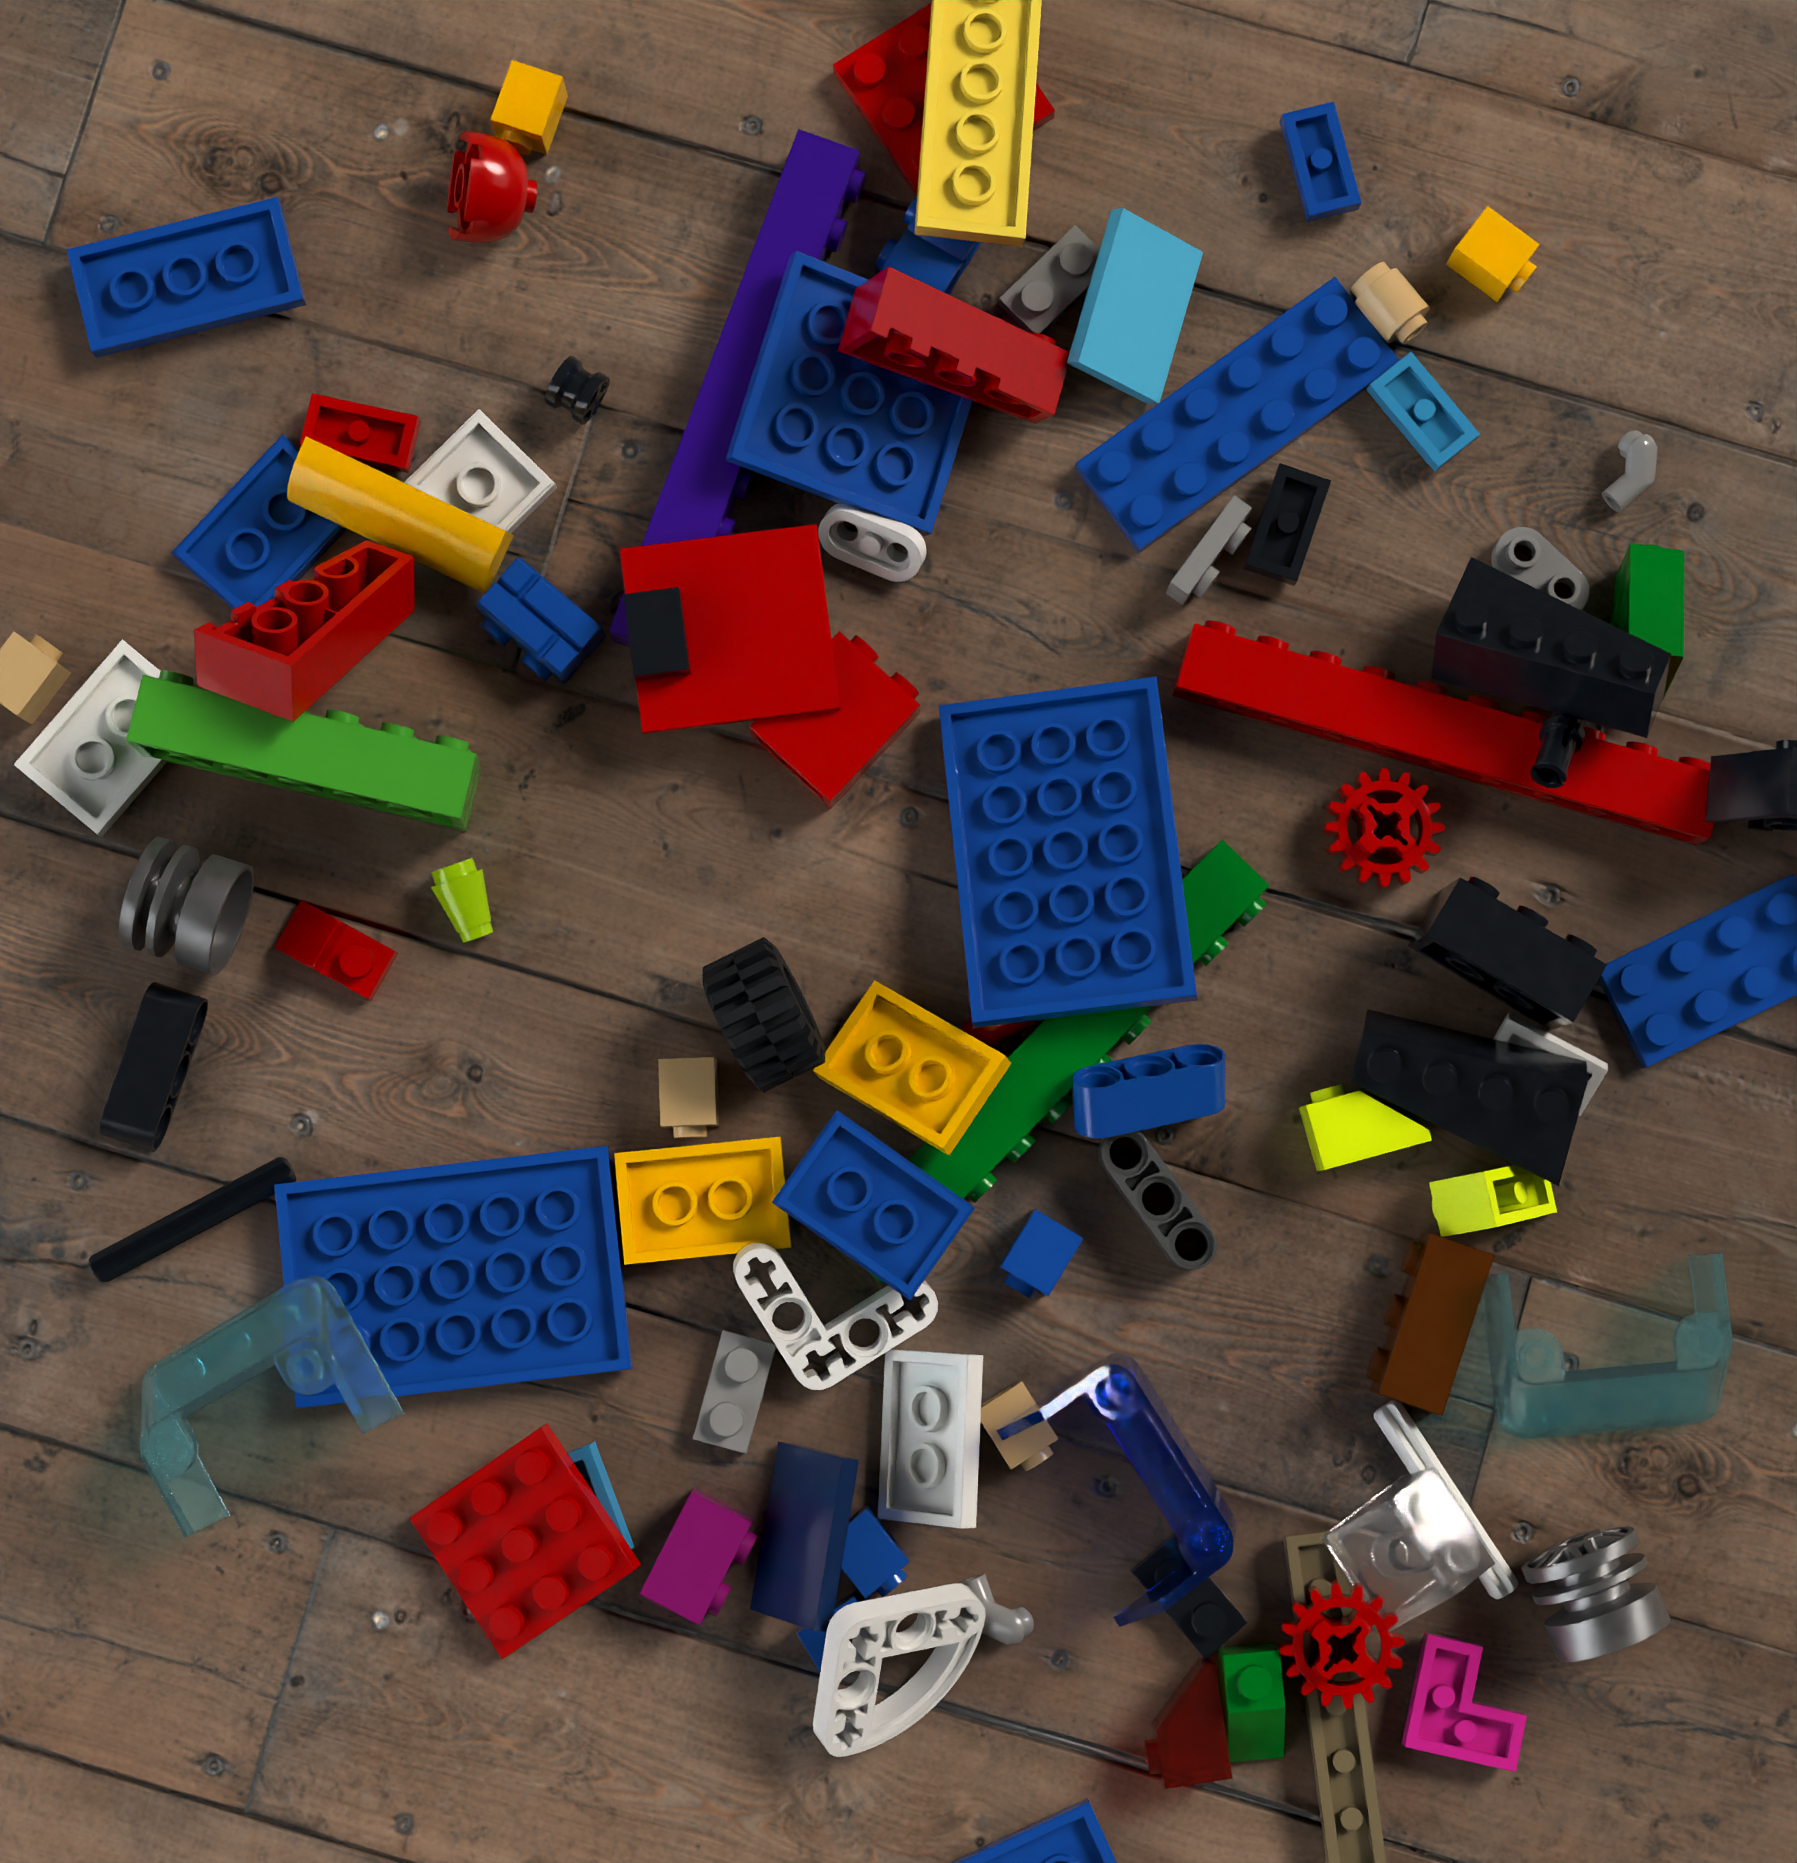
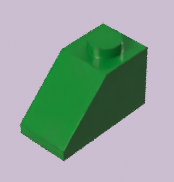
M1272 1642L1220 1647L1216 1650L1227 1762L1284 1758L1285 1698L1280 1650Z

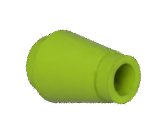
M473 858L431 872L435 882L431 889L455 930L459 933L462 943L494 932L490 923L491 916L483 869L477 870Z

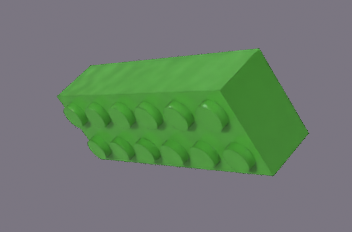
M161 670L159 678L142 675L126 741L145 757L161 759L175 764L461 831L467 830L482 768L477 753H473L468 749L469 743L466 741L441 735L436 736L435 743L422 741L414 737L415 731L413 729L386 722L381 723L380 730L367 728L359 724L360 718L358 716L331 709L326 710L325 717L312 715L305 711L293 722L215 692L202 689L193 684L194 678L181 673Z

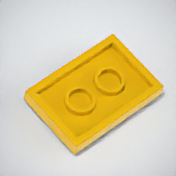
M874 980L826 1050L825 1063L815 1067L813 1072L821 1080L950 1156L1011 1065V1062L1006 1055Z
M781 1137L614 1153L624 1265L736 1254L744 1246L752 1243H765L772 1246L775 1250L792 1248L789 1214L772 1203L785 1184Z

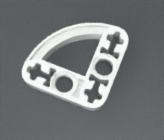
M954 1583L856 1602L844 1606L834 1614L827 1627L813 1718V1731L829 1754L836 1757H845L866 1751L894 1738L924 1717L949 1692L965 1670L977 1647L986 1617L985 1607L968 1586L962 1583ZM918 1613L917 1619L912 1626L905 1631L896 1632L901 1620L910 1614ZM936 1647L925 1664L905 1685L887 1699L875 1705L882 1658ZM860 1671L858 1679L851 1686L845 1689H838L839 1683L851 1672Z

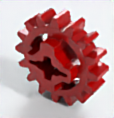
M1381 768L1377 773L1376 781L1372 782L1365 771L1361 772L1356 776V786L1358 789L1355 790L1352 786L1344 783L1337 790L1344 803L1331 801L1326 807V811L1336 817V821L1326 823L1322 827V833L1335 835L1336 839L1326 849L1327 855L1341 853L1344 860L1341 862L1338 871L1342 874L1352 867L1357 869L1356 884L1362 886L1370 876H1376L1378 888L1385 889L1389 886L1391 876L1394 875L1399 884L1403 886L1411 881L1410 867L1420 874H1423L1430 868L1427 861L1423 858L1424 854L1436 856L1440 853L1441 847L1431 841V836L1445 831L1444 824L1432 822L1431 816L1441 808L1440 803L1425 804L1422 798L1427 793L1429 787L1423 784L1415 790L1409 788L1410 773L1404 772L1394 782L1390 781L1388 768ZM1372 794H1388L1399 798L1396 803H1378L1373 797L1369 798L1368 796ZM1350 813L1352 814L1351 818L1357 823V841L1353 845L1348 834ZM1413 813L1418 824L1417 840L1410 834V816ZM1386 818L1391 821L1393 827L1389 830V835L1379 839L1374 835L1373 831L1378 825L1376 822L1380 823ZM1371 854H1388L1394 861L1397 859L1399 862L1378 864L1367 860V858Z
M1332 1580L1331 1594L1323 1596L1315 1586L1310 1587L1312 1603L1306 1606L1304 1603L1294 1600L1291 1605L1293 1611L1299 1617L1297 1622L1283 1620L1281 1624V1630L1293 1636V1640L1279 1644L1281 1655L1295 1657V1660L1286 1667V1674L1288 1677H1295L1300 1674L1305 1677L1300 1686V1692L1304 1696L1311 1693L1315 1688L1321 1690V1705L1325 1707L1330 1704L1334 1695L1342 1696L1345 1709H1352L1353 1695L1361 1693L1369 1704L1374 1702L1372 1686L1378 1683L1380 1686L1390 1689L1393 1684L1385 1672L1387 1667L1401 1669L1403 1665L1402 1658L1391 1652V1648L1405 1645L1403 1634L1389 1633L1388 1631L1389 1628L1399 1621L1395 1611L1381 1615L1379 1610L1384 1601L1383 1597L1377 1593L1368 1601L1362 1599L1363 1587L1358 1582L1354 1584L1350 1594L1342 1593L1338 1580ZM1335 1607L1353 1609L1348 1616L1330 1618L1323 1612ZM1373 1625L1376 1626L1380 1635V1651L1377 1659L1365 1645V1637L1370 1633ZM1306 1630L1318 1641L1319 1651L1315 1654L1310 1664L1303 1651V1638ZM1354 1631L1351 1637L1354 1651L1349 1654L1341 1650L1336 1655L1332 1654L1329 1658L1332 1652L1329 1637L1334 1634L1342 1639L1348 1633L1352 1634ZM1354 1671L1360 1676L1350 1681L1331 1680L1336 1673Z

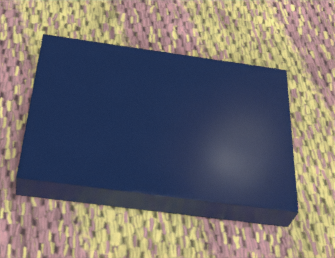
M778 1441L750 1610L812 1631L827 1632V1627L834 1614L859 1460L794 1443Z

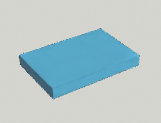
M1124 208L1111 210L1067 364L1146 404L1160 403L1203 252Z

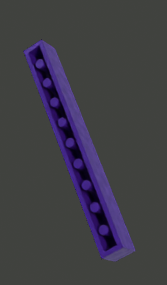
M798 129L641 546L733 535L736 520L729 518L736 499L745 501L755 471L728 462L725 459L790 255L795 251L824 262L829 250L838 253L848 225L847 221L841 219L848 201L857 203L866 178V172L860 170L859 150ZM624 589L609 633L613 642L630 647Z

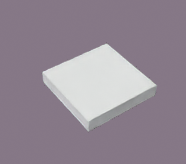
M480 409L404 482L509 533H512L557 489L556 483Z

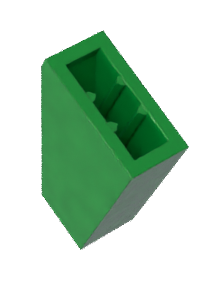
M1630 543L1616 574L1610 624L1671 653L1663 699L1684 658V551L1662 548L1652 544Z

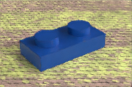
M1334 102L1282 114L1279 122L1306 222L1359 210L1362 202Z

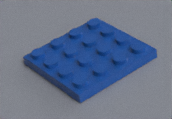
M795 251L789 257L725 460L838 504L853 506L902 522L916 529L922 536L932 534L972 400L839 352L838 347L854 291L857 287L868 281V279Z

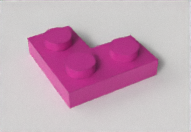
M1424 1632L1401 1744L1407 1748L1516 1772L1527 1715L1522 1712L1472 1701L1483 1647L1479 1644Z

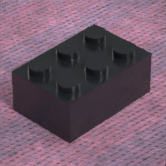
M1460 877L1440 890L1408 945L1410 948L1549 1031L1575 1021L1607 966L1606 963L1594 957L1597 952L1596 948L1574 935L1567 934L1564 939L1546 928L1549 923L1548 920L1528 907L1519 905L1517 910L1511 908L1497 899L1500 892L1495 887L1479 878L1470 877L1466 881Z

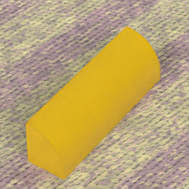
M307 436L301 445L290 474L287 488L288 501L380 545L414 556V561L484 594L489 590L514 537L511 533Z

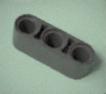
M1139 1131L1104 1138L1097 1150L1098 1162L1102 1170L1165 1258L1173 1266L1185 1270L1200 1269L1208 1265L1215 1256L1217 1238L1212 1228L1148 1139ZM1118 1138L1131 1140L1138 1149L1139 1158L1131 1169L1123 1170L1117 1168L1109 1157L1111 1144ZM1152 1183L1163 1185L1171 1195L1170 1207L1164 1214H1151L1142 1203L1143 1192ZM1187 1228L1196 1230L1203 1239L1204 1248L1197 1259L1192 1261L1182 1259L1175 1249L1177 1235Z

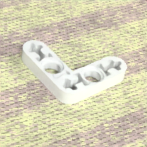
M752 1243L744 1246L737 1253L733 1262V1273L739 1288L796 1379L804 1387L811 1390H824L835 1385L927 1327L934 1320L938 1312V1300L935 1292L924 1280L914 1294L916 1297L923 1293L926 1296L919 1302L922 1311L913 1316L909 1310H904L892 1317L899 1326L892 1332L886 1319L877 1308L885 1304L889 1313L892 1314L900 1309L904 1302L901 1294L889 1285L823 1325L782 1257L772 1246L765 1243ZM755 1257L762 1263L770 1260L774 1263L767 1270L777 1290L784 1282H787L790 1286L789 1288L774 1292L763 1304H760L757 1299L767 1297L768 1295L757 1277H752L748 1280L744 1277L751 1271L748 1262ZM785 1302L799 1304L804 1311L801 1324L790 1331L778 1329L772 1322L775 1309ZM866 1318L876 1321L880 1330L877 1340L872 1345L858 1347L850 1341L849 1330L857 1320ZM838 1334L844 1349L851 1357L843 1362L838 1351L825 1360L828 1370L818 1375L814 1369L804 1372L803 1369L809 1364L806 1355L815 1350L817 1354L824 1356L836 1349L834 1343L829 1338Z

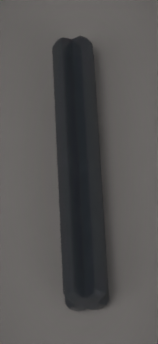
M277 1157L91 1255L89 1258L91 1269L100 1282H109L274 1195L275 1184L296 1182L295 1172L286 1158Z

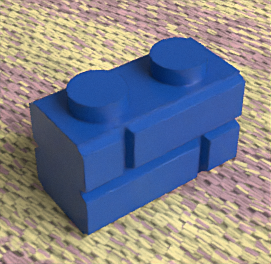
M520 557L513 561L499 577V580L489 588L476 605L480 614L485 618L479 626L503 647L510 640L526 653L521 662L544 682L552 675L562 684L566 683L606 636L603 628Z

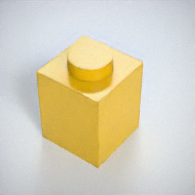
M511 60L490 119L496 137L503 138L517 148L520 154L529 155L534 150L547 155L568 98L563 76Z
M1487 206L1455 247L1446 265L1494 301L1498 302L1508 288L1518 293L1535 271L1537 266L1529 260L1540 244Z

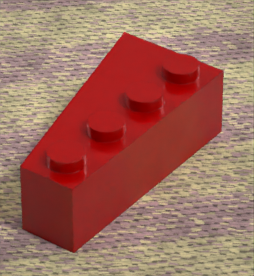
M887 267L855 289L838 351L1035 424L1055 415L1069 365L1067 360L1070 353L1056 346V341L1051 337L1039 333L1026 332L891 267Z
M366 540L314 567L313 578L295 582L290 579L275 587V597L257 607L248 601L231 610V620L225 624L216 627L211 622H208L194 629L197 686L294 722L415 611L414 556Z

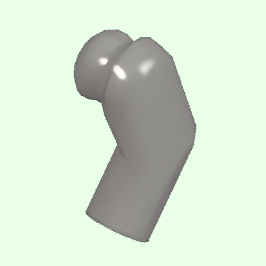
M1637 430L1625 433L1618 444L1620 455L1626 458L1625 473L1602 492V497L1608 506L1619 513L1649 488L1655 480L1658 447L1650 435H1643Z
M985 1573L959 1582L968 1586L985 1607L986 1617L982 1630L983 1634L1006 1645L1019 1644L1023 1638L1031 1635L1034 1629V1620L1030 1612L1023 1607L1010 1610L996 1604Z

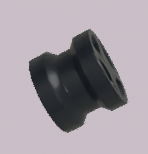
M569 356L554 374L546 391L544 401L554 409L559 407L567 409L571 412L573 420L584 425L592 418L600 406L609 387L610 379L601 372L592 374L583 369L580 360Z

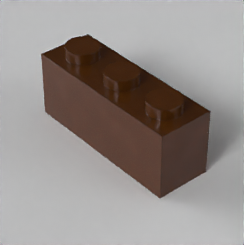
M1421 1233L1419 1242L1410 1241L1401 1265V1272L1408 1274L1402 1294L1394 1293L1392 1295L1384 1317V1325L1391 1327L1384 1348L1377 1346L1374 1349L1367 1368L1366 1378L1373 1380L1370 1392L1443 1416L1495 1255L1432 1233Z

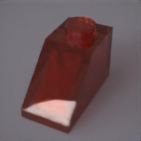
M1204 1657L1198 1658L1152 1721L1154 1739L1144 1740L1149 1775L1159 1773L1160 1781L1165 1789L1233 1779L1215 1663L1210 1657L1207 1659Z

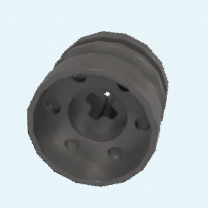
M157 836L148 844L140 856L124 896L119 919V939L121 945L139 951L146 947L149 955L163 957L175 942L174 955L177 964L211 975H218L231 958L249 913L254 888L253 867L212 854L199 869L200 857L197 848L183 845L178 849L175 841Z
M1624 1526L1607 1530L1598 1529L1571 1536L1553 1544L1547 1551L1535 1556L1522 1566L1521 1569L1527 1582L1531 1584L1545 1583L1532 1594L1536 1604L1554 1605L1563 1603L1564 1608L1550 1616L1543 1624L1557 1660L1561 1662H1577L1609 1654L1658 1633L1670 1623L1671 1619L1657 1584L1652 1582L1629 1584L1627 1581L1645 1569L1648 1564L1646 1556L1642 1553L1626 1554L1637 1547L1640 1542L1635 1528Z

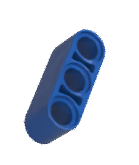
M1210 1044L1186 1045L1091 1065L1079 1069L1073 1075L1074 1129L1080 1135L1089 1138H1108L1219 1113L1225 1108L1226 1054L1219 1047Z

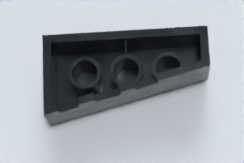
M1471 557L1436 632L1432 678L1647 738L1663 700L1671 653Z
M1797 740L1776 741L1775 749L1711 756L1705 822L1724 825L1729 822L1748 821L1747 829L1766 832L1773 831V829L1797 831Z
M1367 1009L1351 1082L1559 1186L1587 1086V1063L1584 1060Z

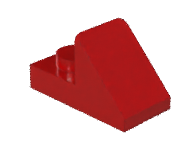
M302 900L274 947L371 1001L398 955V952Z

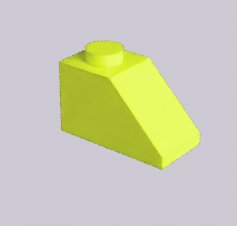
M1342 1084L1311 1092L1312 1104L1299 1108L1317 1171L1327 1170L1432 1141L1429 1129L1360 1090L1345 1094Z
M1515 1164L1429 1182L1432 1194V1211L1438 1222L1441 1237L1495 1228L1557 1213L1551 1182Z

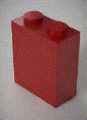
M840 631L832 638L841 710L755 720L749 726L751 736L830 809L920 714V704L915 700L919 695L916 688L897 672L889 677L875 664L879 656L864 640L857 635L849 640Z

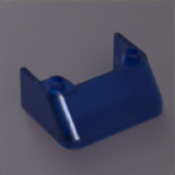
M1114 1353L1098 1360L998 1429L997 1432L1001 1439L1005 1440L1046 1420L1080 1395L1092 1413L1108 1425L1176 1533L1180 1552L1186 1561L1113 1617L1118 1626L1121 1627L1166 1611L1222 1568L1232 1556L1237 1526L1235 1517L1140 1365L1128 1355Z

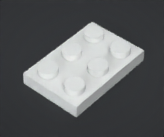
M123 639L14 763L19 770L101 837L104 836L167 763V761L141 755L126 741L142 675L159 678L160 670Z
M890 1349L885 1353L878 1519L953 1528H976L983 1355Z

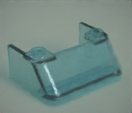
M1723 1253L1688 1254L1695 1313L1683 1318L1674 1331L1675 1361L1565 1371L1561 1345L1551 1333L1538 1328H1514L1509 1273H1489L1482 1295L1495 1414L1502 1429L1518 1438L1536 1439L1697 1424L1713 1417L1721 1403L1733 1344Z
M307 1276L292 1281L156 1362L146 1371L141 1388L140 1454L143 1463L184 1538L230 1516L198 1457V1441L186 1417L272 1366H276L286 1385L299 1394H317L336 1384L363 1434L404 1414L336 1289L326 1279L318 1276Z

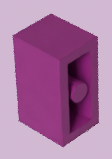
M694 1487L639 1594L698 1625L701 1624L706 1612L717 1617L732 1586L722 1582L732 1561L743 1566L757 1538L756 1534L748 1531L754 1518Z

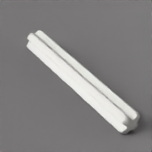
M1397 1400L1385 1403L1375 1411V1421L1489 1595L1498 1600L1512 1593L1518 1587L1517 1578L1402 1403Z

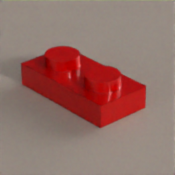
M312 393L299 445L301 447L307 436L361 463L409 473L421 421L416 415Z

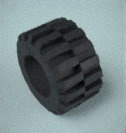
M763 937L703 967L702 983L710 1007L738 1064L754 1086L766 1092L825 1063V1046L819 1029L795 978L775 945Z

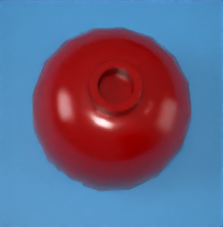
M466 130L461 133L459 139L468 143L466 152H454L447 197V212L454 213L458 210V228L448 226V233L454 241L492 243L512 234L521 223L524 212L532 213L534 211L537 199V182L528 179L527 165L517 148L509 142L490 134Z

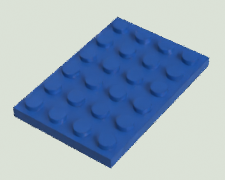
M1157 677L939 705L971 1016L974 1028L1198 1000Z
M609 1146L274 1185L296 1408L633 1368Z

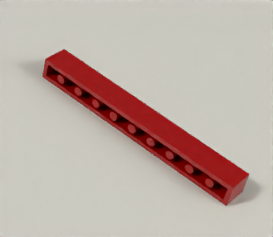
M1205 621L1204 626L1194 623L1189 633L1172 693L1174 697L1694 846L1710 839L1714 823L1705 822L1710 763L1692 757H1679L1677 762L1658 756L1659 749L1654 746L1633 741L1627 742L1626 746H1621L1605 741V733L1583 727L1586 737L1581 750L1573 755L1567 772L1566 782L1558 788H1547L1536 783L1531 777L1530 772L1542 744L1539 733L1543 722L1549 718L1546 715L1522 711L1520 716L1499 711L1500 704L1491 699L1469 696L1468 700L1464 701L1446 696L1448 690L1435 683L1416 681L1415 686L1397 682L1394 681L1395 674L1386 669L1363 666L1362 671L1342 666V659L1327 652L1311 651L1310 655L1307 656L1289 651V644L1278 638L1258 636L1257 641L1237 636L1236 628L1218 621Z

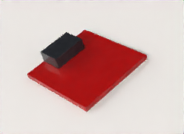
M817 524L620 548L625 589L624 601L642 734L841 710Z

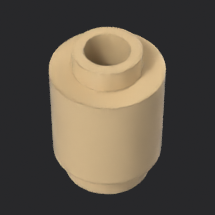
M1384 261L1365 272L1350 289L1357 298L1355 301L1356 306L1387 343H1392L1399 339L1402 344H1406L1416 337L1428 324L1424 316L1430 307L1397 268L1390 269Z

